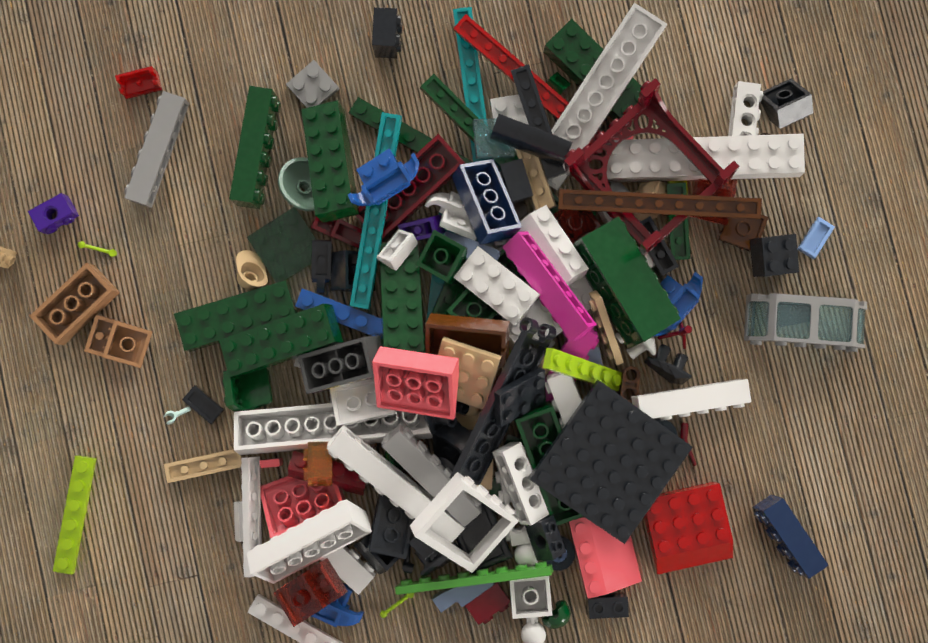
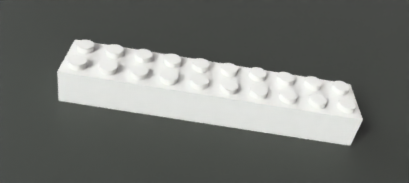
M804 134L693 137L723 169L733 161L740 166L731 179L801 177L805 173ZM666 138L624 140L614 149L607 164L608 182L707 180L687 157Z
M333 403L234 412V451L239 455L327 448L328 442L341 428H338L336 425ZM395 410V415L345 426L367 444L382 443L383 438L399 424L404 428L408 427L416 440L432 438L424 415Z

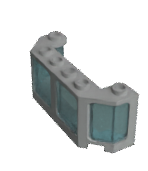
M770 293V295L749 294L746 295L744 341H750V345H762V342L766 341L775 342L777 346H787V343H794V347H806L807 344H814V348L826 349V345L833 346L834 350L858 352V349L865 348L864 327L867 302L848 298Z

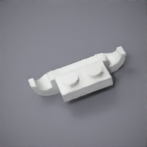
M451 191L450 194L442 192L428 197L425 203L426 207L431 205L440 206L439 212L442 213L440 227L474 241L477 239L459 194Z

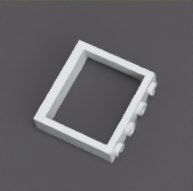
M457 472L413 521L410 527L416 538L473 573L519 520L515 515L516 510L509 504L504 505L495 494L491 496L485 487L475 485L469 476L464 477ZM462 490H465L503 516L470 554H467L429 529Z

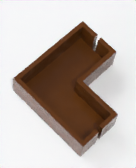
M431 313L425 323L426 353L438 355L442 339L446 337L502 356L498 367L503 368L509 357L510 321Z

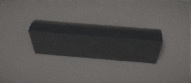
M498 114L490 139L559 166H563L566 159L565 155L569 152L572 145L571 141L502 114Z

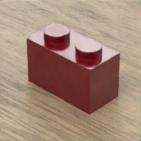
M495 582L493 586L466 604L465 607L477 624L480 625L481 623L487 624L493 619L492 615L499 611L501 613L505 611L511 601L499 582Z

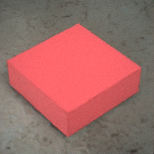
M283 458L260 460L261 468L279 467L283 464Z

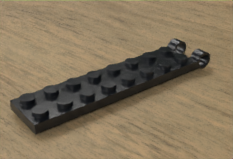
M529 317L521 320L519 325L521 333L453 468L450 479L458 472L464 477L469 476L475 485L481 484L494 458L492 452L499 448L511 424L510 422L501 428L496 425L494 392L539 367L546 353V348L549 347L551 341L556 337V328L554 326L542 324L539 327L538 322ZM531 322V327L527 330V326ZM549 328V333L545 337V332ZM538 333L539 339L533 338L534 334Z

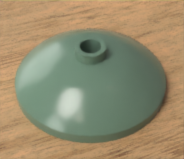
M298 157L291 159L283 165L279 172V190L284 199L293 207L303 211H315L308 158Z

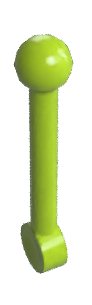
M83 241L78 242L79 248H88L107 253L111 257L117 256V251L114 249L107 250L85 244Z
M407 593L387 610H382L380 617L386 618L390 611L406 599L413 598L414 593Z

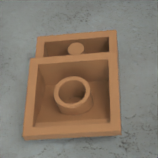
M96 315L84 352L141 368L153 331Z

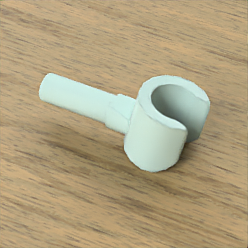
M190 406L176 412L167 411L164 417L171 416L172 420L167 421L166 424H172L177 417L191 411Z

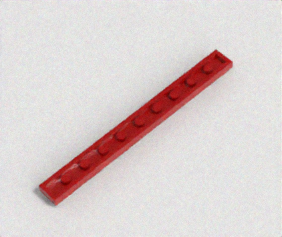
M467 14L453 28L459 36L514 82L511 70L525 66V64ZM531 70L544 109L558 120L569 102ZM598 129L590 141L589 146L595 142L594 138L602 132L600 129Z

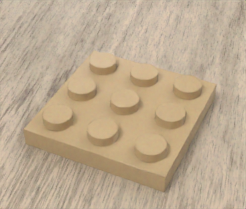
M443 337L438 355L459 358L457 401L483 409L490 395L502 356Z

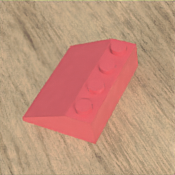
M379 347L372 361L378 408L451 420L455 419L459 381V358Z
M286 476L260 486L261 500L270 538L279 536L286 532L287 529L296 527L303 523L304 520L318 515L322 510L329 509L339 501L346 500L341 487L323 480L304 481Z
M584 516L568 522L584 592L588 599L606 595L642 582L631 536L624 544Z

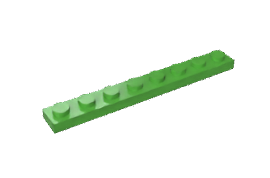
M542 561L535 563V566L527 567V564H519L513 569L503 566L496 568V571L488 572V569H480L474 574L464 571L457 573V576L451 577L450 574H442L435 579H431V576L421 577L419 581L403 579L395 586L396 595L551 576L553 567L552 564Z

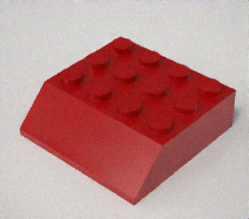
M714 481L660 493L644 516L657 575L733 558V537L721 486L718 482Z

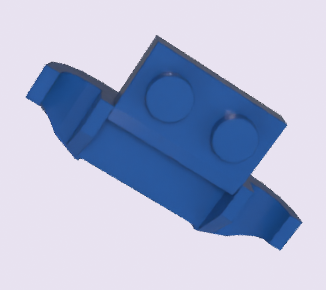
M387 149L356 169L364 185L361 186V192L348 194L351 203L359 206L380 205L410 186V182L414 179L419 169V161L415 153H412L411 159L403 164L401 161L397 162L393 152Z
M695 272L691 280L683 286L669 275L660 283L662 288L667 291L671 303L678 309L681 319L655 336L664 335L675 330L696 306L702 291L703 277Z
M332 578L335 588L325 595H320L317 590L312 591L315 588L314 585L311 588L307 587L305 590L297 584V581H293L290 594L295 604L301 609V612L334 627L351 626L361 621L364 614L363 611L354 612L349 610L350 605L347 603L353 589L347 584Z

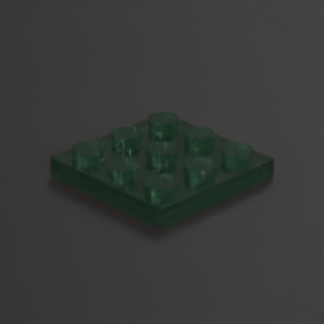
M295 207L247 237L276 283L288 280L311 265L312 239L317 240Z

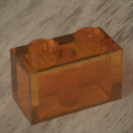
M308 442V449H304V461H308V468H304V480H308V487L332 486V456L328 453V442Z

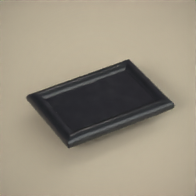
M484 503L481 504L482 513L467 524L465 529L456 538L459 548L467 554L471 553L498 522L494 511ZM505 537L473 573L470 572V574L477 573V570L487 569L513 558Z

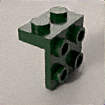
M267 368L242 377H229L228 371H223L224 403L227 408L234 412L249 411L272 402L270 374Z

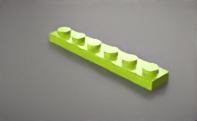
M546 348L544 369L593 385L598 379L613 391H619L622 382V372L554 348Z
M75 456L53 572L70 575L75 573L97 458Z

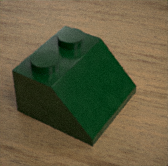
M433 230L416 265L447 283L457 284L458 280L454 276L466 262L467 247Z

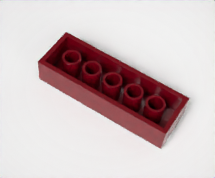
M439 134L416 154L419 161V169L414 179L410 182L411 185L388 199L381 242L389 238L398 229L399 224L405 223L426 203L428 197L442 189L452 179V175L459 165L466 164ZM360 206L359 215H355L362 224L364 222L366 206Z

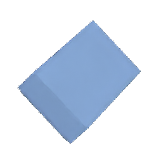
M817 217L797 250L815 259L835 226Z

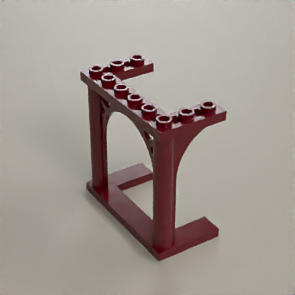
M656 78L651 82L649 80L640 87L638 103L634 107L630 105L623 112V117L614 119L609 125L610 128L605 133L602 131L594 138L595 142L589 146L587 144L582 149L580 147L576 150L571 149L565 155L566 159L564 160L565 173L570 178L573 176L585 190L612 191L607 179V164L614 149L631 136L644 133L656 134L671 141L711 183L700 196H712L733 177L740 166L733 161L723 169L673 117L659 95L661 83ZM642 115L648 118L649 123L646 128H640L638 125V119ZM653 120L656 121L655 125L659 126L658 129L652 128ZM634 121L635 129L633 131H629L627 127L630 128L632 122ZM617 137L619 141L614 142L613 139ZM602 150H605L607 152V154L604 157H601L597 154L603 153ZM599 160L603 163V167L597 170L589 167V162ZM602 174L603 178L599 180L597 176L595 178L593 175ZM606 212L612 219L620 217L626 224L630 236L636 240L637 246L644 256L689 217L676 215L660 231L656 230L651 234L632 213Z

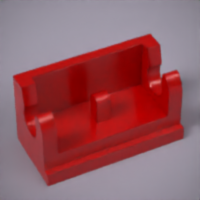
M152 66L115 75L116 81L121 87L119 91L125 99L162 90L159 74Z

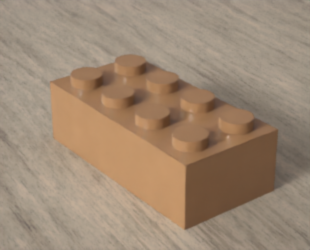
M85 263L29 317L55 344L65 345L120 292L95 265Z

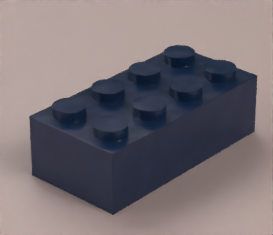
M494 159L458 166L452 175V179L479 245L512 238L522 228V225Z
M771 494L753 506L755 510L754 516L760 523L766 526V534L771 540L774 539L778 544L776 546L777 550L789 560L787 564L794 573L797 572L800 576L803 575L810 579L829 566L783 498Z

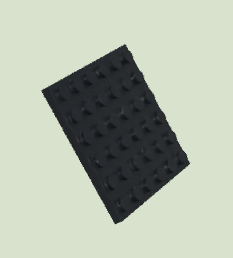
M597 379L528 478L625 544L693 447Z

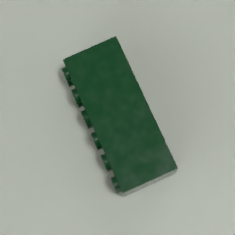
M619 216L573 244L589 268L585 274L586 280L592 290H596L602 297L607 314L628 349L647 341L681 319L678 309L669 300L667 291L660 285L657 275L649 267L646 257L641 254L636 240L630 236L626 224Z

